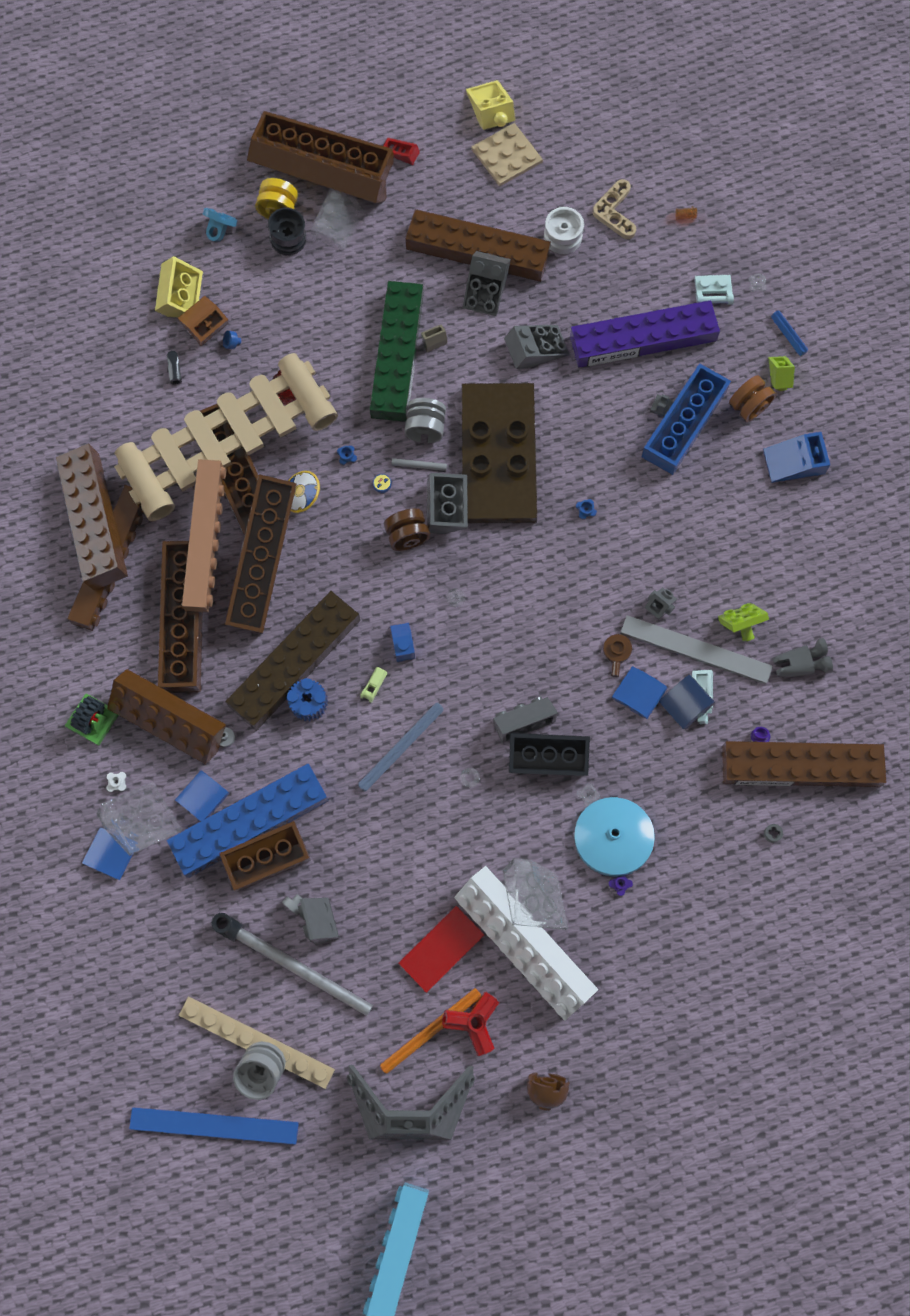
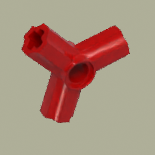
M484 992L470 1013L444 1010L442 1016L443 1028L468 1031L477 1056L487 1054L495 1048L486 1028V1022L499 1002L494 996ZM473 1017H475L478 1021V1025L476 1028H473L471 1026V1020Z

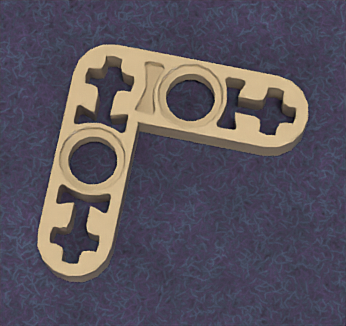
M621 179L595 204L593 215L621 237L632 239L636 233L635 224L614 210L630 192V183L627 180ZM623 186L626 187L625 189H622V190L619 192V188H620V187H623ZM613 197L616 199V202L610 203L607 201V198ZM605 204L604 213H598V210H602ZM616 218L619 220V223L612 224L610 219ZM630 228V229H631V232L628 231V232L626 233V232H625V229L628 230V229Z

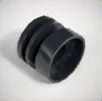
M284 207L273 212L268 220V231L272 248L277 253L287 256L297 254L304 248L306 244V227L303 216L293 208Z

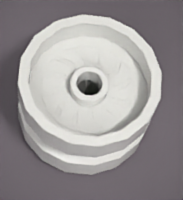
M559 207L548 214L545 221L544 240L551 241V251L558 254H569L580 246L584 229V221L581 214L569 207Z

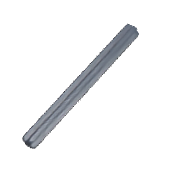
M435 703L358 783L361 790L366 792L443 712L444 709L439 703Z

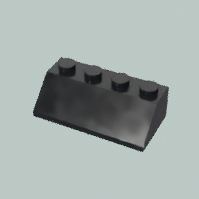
M510 733L509 773L588 776L590 736Z

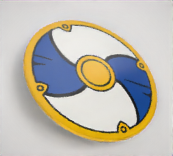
M300 471L288 480L297 483L291 512L294 513L308 510L315 503L320 491V483L317 476L310 471Z

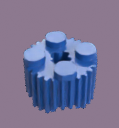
M305 678L301 682L297 681V684L294 683V687H291V690L287 693L291 712L300 720L304 719L306 721L308 719L310 721L312 719L314 721L315 718L318 720L319 716L322 717L321 714H325L324 710L328 706V699L322 685H319V682L312 681L310 678ZM306 698H310V699H311V702H307V701H304V700H305Z

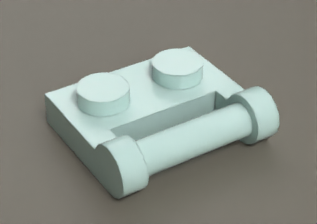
M731 275L695 276L697 303L711 300L712 303L733 305L734 296L732 294ZM722 293H726V296H704V297H703V295H702V294H722Z

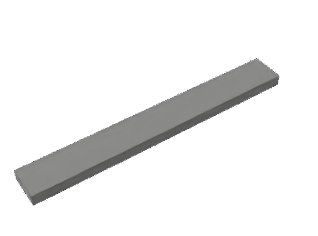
M628 615L620 633L763 684H767L771 673L772 665Z

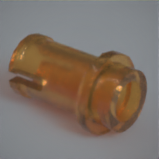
M693 206L691 208H676V220L691 219L693 221L697 218V208Z

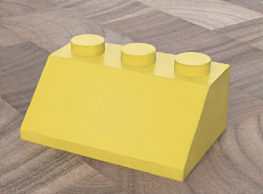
M174 256L161 264L155 311L167 317L181 316L199 301L203 271Z

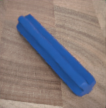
M779 310L774 312L771 316L772 320L798 355H805L808 351L806 345Z

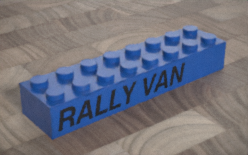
M308 763L166 841L184 876L190 878L221 861L219 853L291 823L327 803L329 800Z

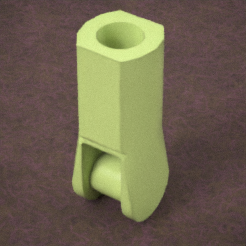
M379 667L375 668L360 698H366L370 703L373 702L387 675L385 670ZM369 687L375 689L373 693L367 691Z

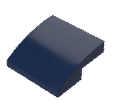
M688 675L676 684L659 701L682 729H687L698 716H703L715 703L691 675Z

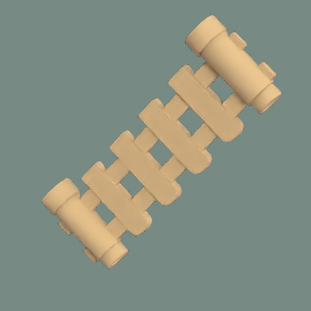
M296 353L286 355L278 362L281 376L270 382L265 375L255 376L249 383L252 391L238 399L235 398L233 393L222 394L217 399L220 409L206 417L198 410L188 413L184 418L187 427L173 435L166 428L158 429L151 436L154 445L142 452L138 450L133 442L125 443L118 447L115 451L118 465L114 467L122 480L127 478L133 489L129 493L136 505L141 503V508L148 520H160L174 510L175 504L169 494L164 491L165 489L178 483L183 492L195 485L196 477L194 473L197 472L198 459L218 460L222 462L223 467L227 468L232 465L227 455L241 447L244 448L247 455L256 452L264 447L259 437L274 429L280 438L296 429L292 419L303 413L306 414L305 418L314 431L327 428L335 422L338 414L330 401H327L331 397L324 385L319 387L312 377L316 373L310 362H303ZM290 388L296 400L283 406L277 395ZM260 404L267 416L251 424L245 412ZM228 422L235 434L218 442L212 430ZM196 440L202 452L185 460L179 448ZM163 458L169 470L156 477L150 464Z

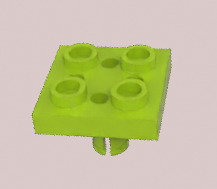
M747 603L739 609L725 611L724 614L718 616L720 624L732 632L740 630L743 641H750L755 638L751 626L769 620V616L766 611L756 605Z

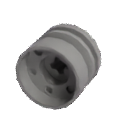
M431 398L411 400L408 403V419L405 425L406 437L420 442L421 434H429L428 443L439 442L443 438L445 405Z
M261 1041L250 1045L233 1073V1082L236 1089L249 1099L260 1100L270 1096L285 1070L286 1060L281 1050L269 1042Z

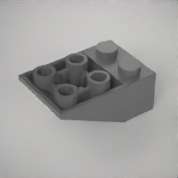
M476 251L472 255L462 308L497 316L511 259Z
M558 325L514 326L504 338L516 369L530 368L570 355Z
M329 898L300 899L301 905L298 906L300 917L306 922V925L303 926L305 937L315 945L340 939Z

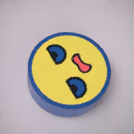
M379 474L374 478L373 487L377 492L386 493L391 489L392 483L388 475Z

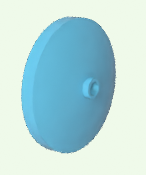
M618 797L603 798L585 808L577 820L574 833L575 846L583 862L595 872L614 877L628 875L641 868L650 857L655 840L653 825L645 811L637 804ZM611 832L618 833L619 835L613 836Z

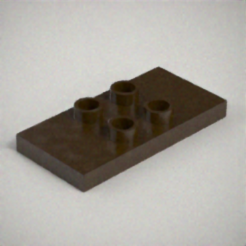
M462 383V475H467V523H537L534 383Z

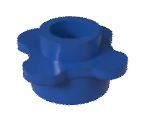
M343 446L337 450V454L340 456V464L345 465L347 462H355L357 460L353 446Z
M591 499L583 500L576 504L581 519H585L588 516L594 517L597 513L594 509V502Z

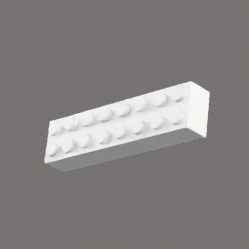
M486 866L472 876L454 897L459 905L467 911L472 919L485 931L486 935L493 940L564 1021L598 990Z

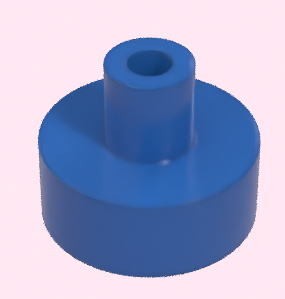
M227 330L224 333V348L235 349L237 345L241 344V338L237 336L235 331Z

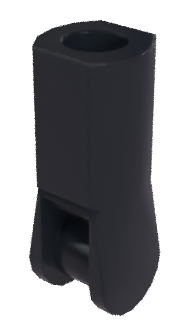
M169 351L167 353L170 383L171 385L180 384L182 379L178 354L176 351Z

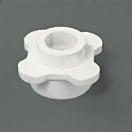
M124 772L119 774L109 773L107 775V790L109 792L114 790L124 791L126 789V774Z

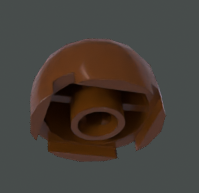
M538 1072L529 1074L527 1093L530 1100L539 1106V1109L550 1111L551 1108H556L563 1104L567 1098L570 1085L569 1081L565 1083L566 1078L548 1073L550 1077L537 1076Z

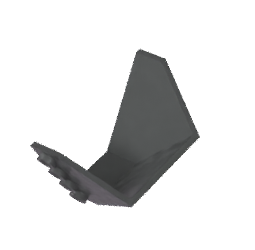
M349 1065L347 1081L353 1089L369 1139L451 1140L469 1090L474 1084L475 1076L473 1075L474 1066H468L430 1111L386 1110L354 1065Z

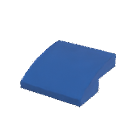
M632 666L612 698L618 703L629 707L632 712L648 719L667 690V686Z
M201 770L175 801L198 820L203 821L210 817L229 795V792Z
M100 827L82 864L120 880L138 844Z

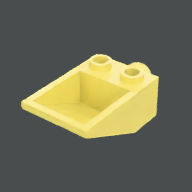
M498 80L466 89L478 122L483 130L495 126L502 127L506 123L515 121L513 100Z

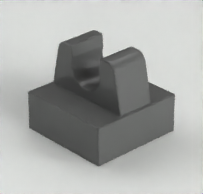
M657 394L650 412L664 417L674 403V400L669 399L666 395L662 394L661 396Z

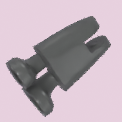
M824 638L818 639L815 647L810 650L806 645L774 657L773 662L775 665L790 662L791 665L776 670L777 676L798 677L814 675L815 670H821L827 674L833 673L832 660L830 656H827L828 647ZM812 658H821L817 661L812 660Z

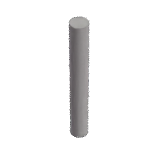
M392 458V466L439 471L447 470V464Z

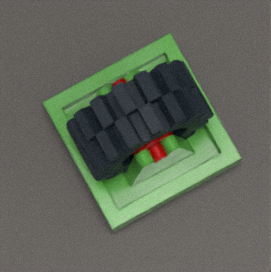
M86 693L65 724V727L99 746L119 715L108 710V705Z

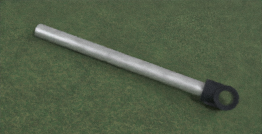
M218 913L212 918L211 926L218 934L232 942L239 940L368 1016L373 1007L369 1002L243 929L244 924L228 914ZM221 919H227L228 921L224 929L218 928V922Z

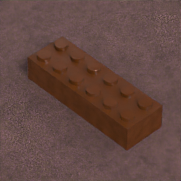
M128 669L113 680L108 710L205 765L217 754L225 730V723Z

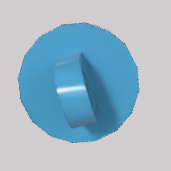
M204 208L202 215L210 218L206 235L211 241H221L228 225L236 227V218L225 213H218L214 209ZM215 228H217L218 234L216 237H214L213 230Z

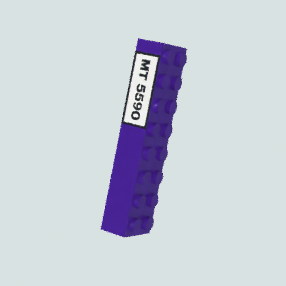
M709 300L572 326L570 339L577 366L580 368L716 342L720 329L712 302Z

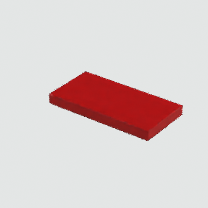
M455 906L398 964L427 993L484 934Z

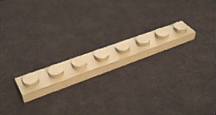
M191 997L187 998L179 1016L245 1049L253 1043L261 1041L277 1046L285 1057V1069L325 1089L335 1071L334 1068Z

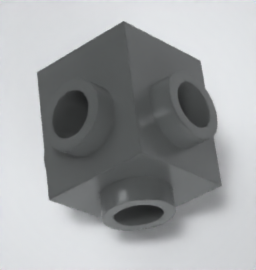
M662 587L658 591L654 590L649 595V602L644 608L660 619L665 614L669 615L675 609L673 604L677 598L674 597L670 590Z

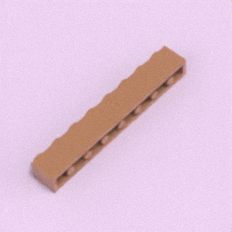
M198 459L182 607L185 611L209 612V607H212L213 596L210 593L211 588H214L215 577L212 574L213 569L216 570L217 559L214 558V555L219 547L216 536L217 533H220L221 527L218 517L222 514L220 498L224 496L222 479L226 478V468L218 460Z

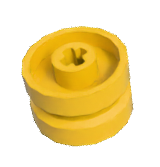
M267 178L260 185L255 208L261 216L269 219L271 214L277 209L284 207L295 209L294 206L298 198V192L287 181Z

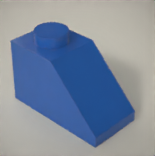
M409 623L390 626L396 661L416 659Z

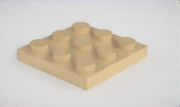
M515 123L472 146V151L499 186L543 163L541 156Z

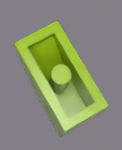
M786 356L768 357L773 387L779 391L793 388L795 366Z

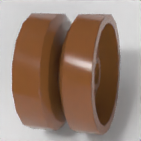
M759 375L746 381L729 400V404L736 411L741 410L740 416L746 422L752 421L766 410L777 395L771 387H765L766 382Z

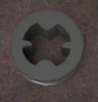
M770 824L764 830V837L769 842H778L783 837V829L777 824ZM771 828H774L775 832L779 834L775 836V839L768 833L772 830Z

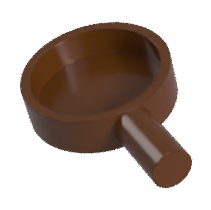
M621 634L611 635L606 639L603 646L605 657L613 662L611 676L619 677L620 663L626 661L632 653L630 640Z

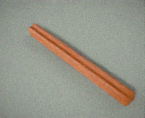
M474 988L448 1010L464 1012L481 997L480 992ZM443 1014L381 1063L380 1068L385 1074L389 1073L442 1030Z

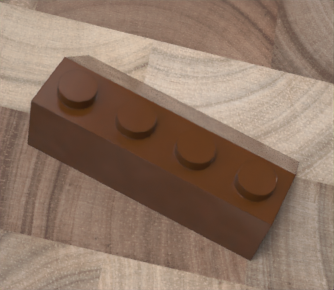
M295 821L219 853L232 887L236 892L311 861Z

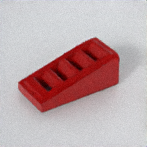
M392 138L386 139L384 147L390 148L391 144L394 145L392 148L393 158L410 165L414 164L420 153L417 144Z

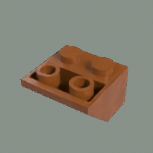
M203 296L177 318L201 346L226 327L229 319L217 305L206 296Z

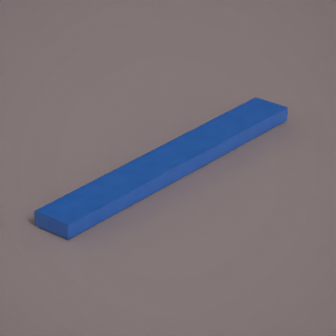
M132 1107L129 1129L297 1144L299 1122Z

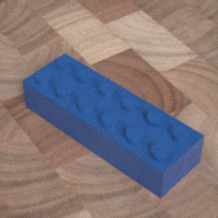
M699 363L645 445L641 457L673 475L725 396L731 380Z

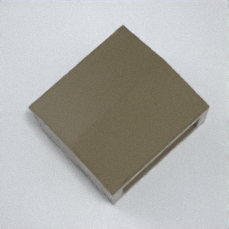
M441 324L421 332L422 342L427 352L447 344L446 331Z

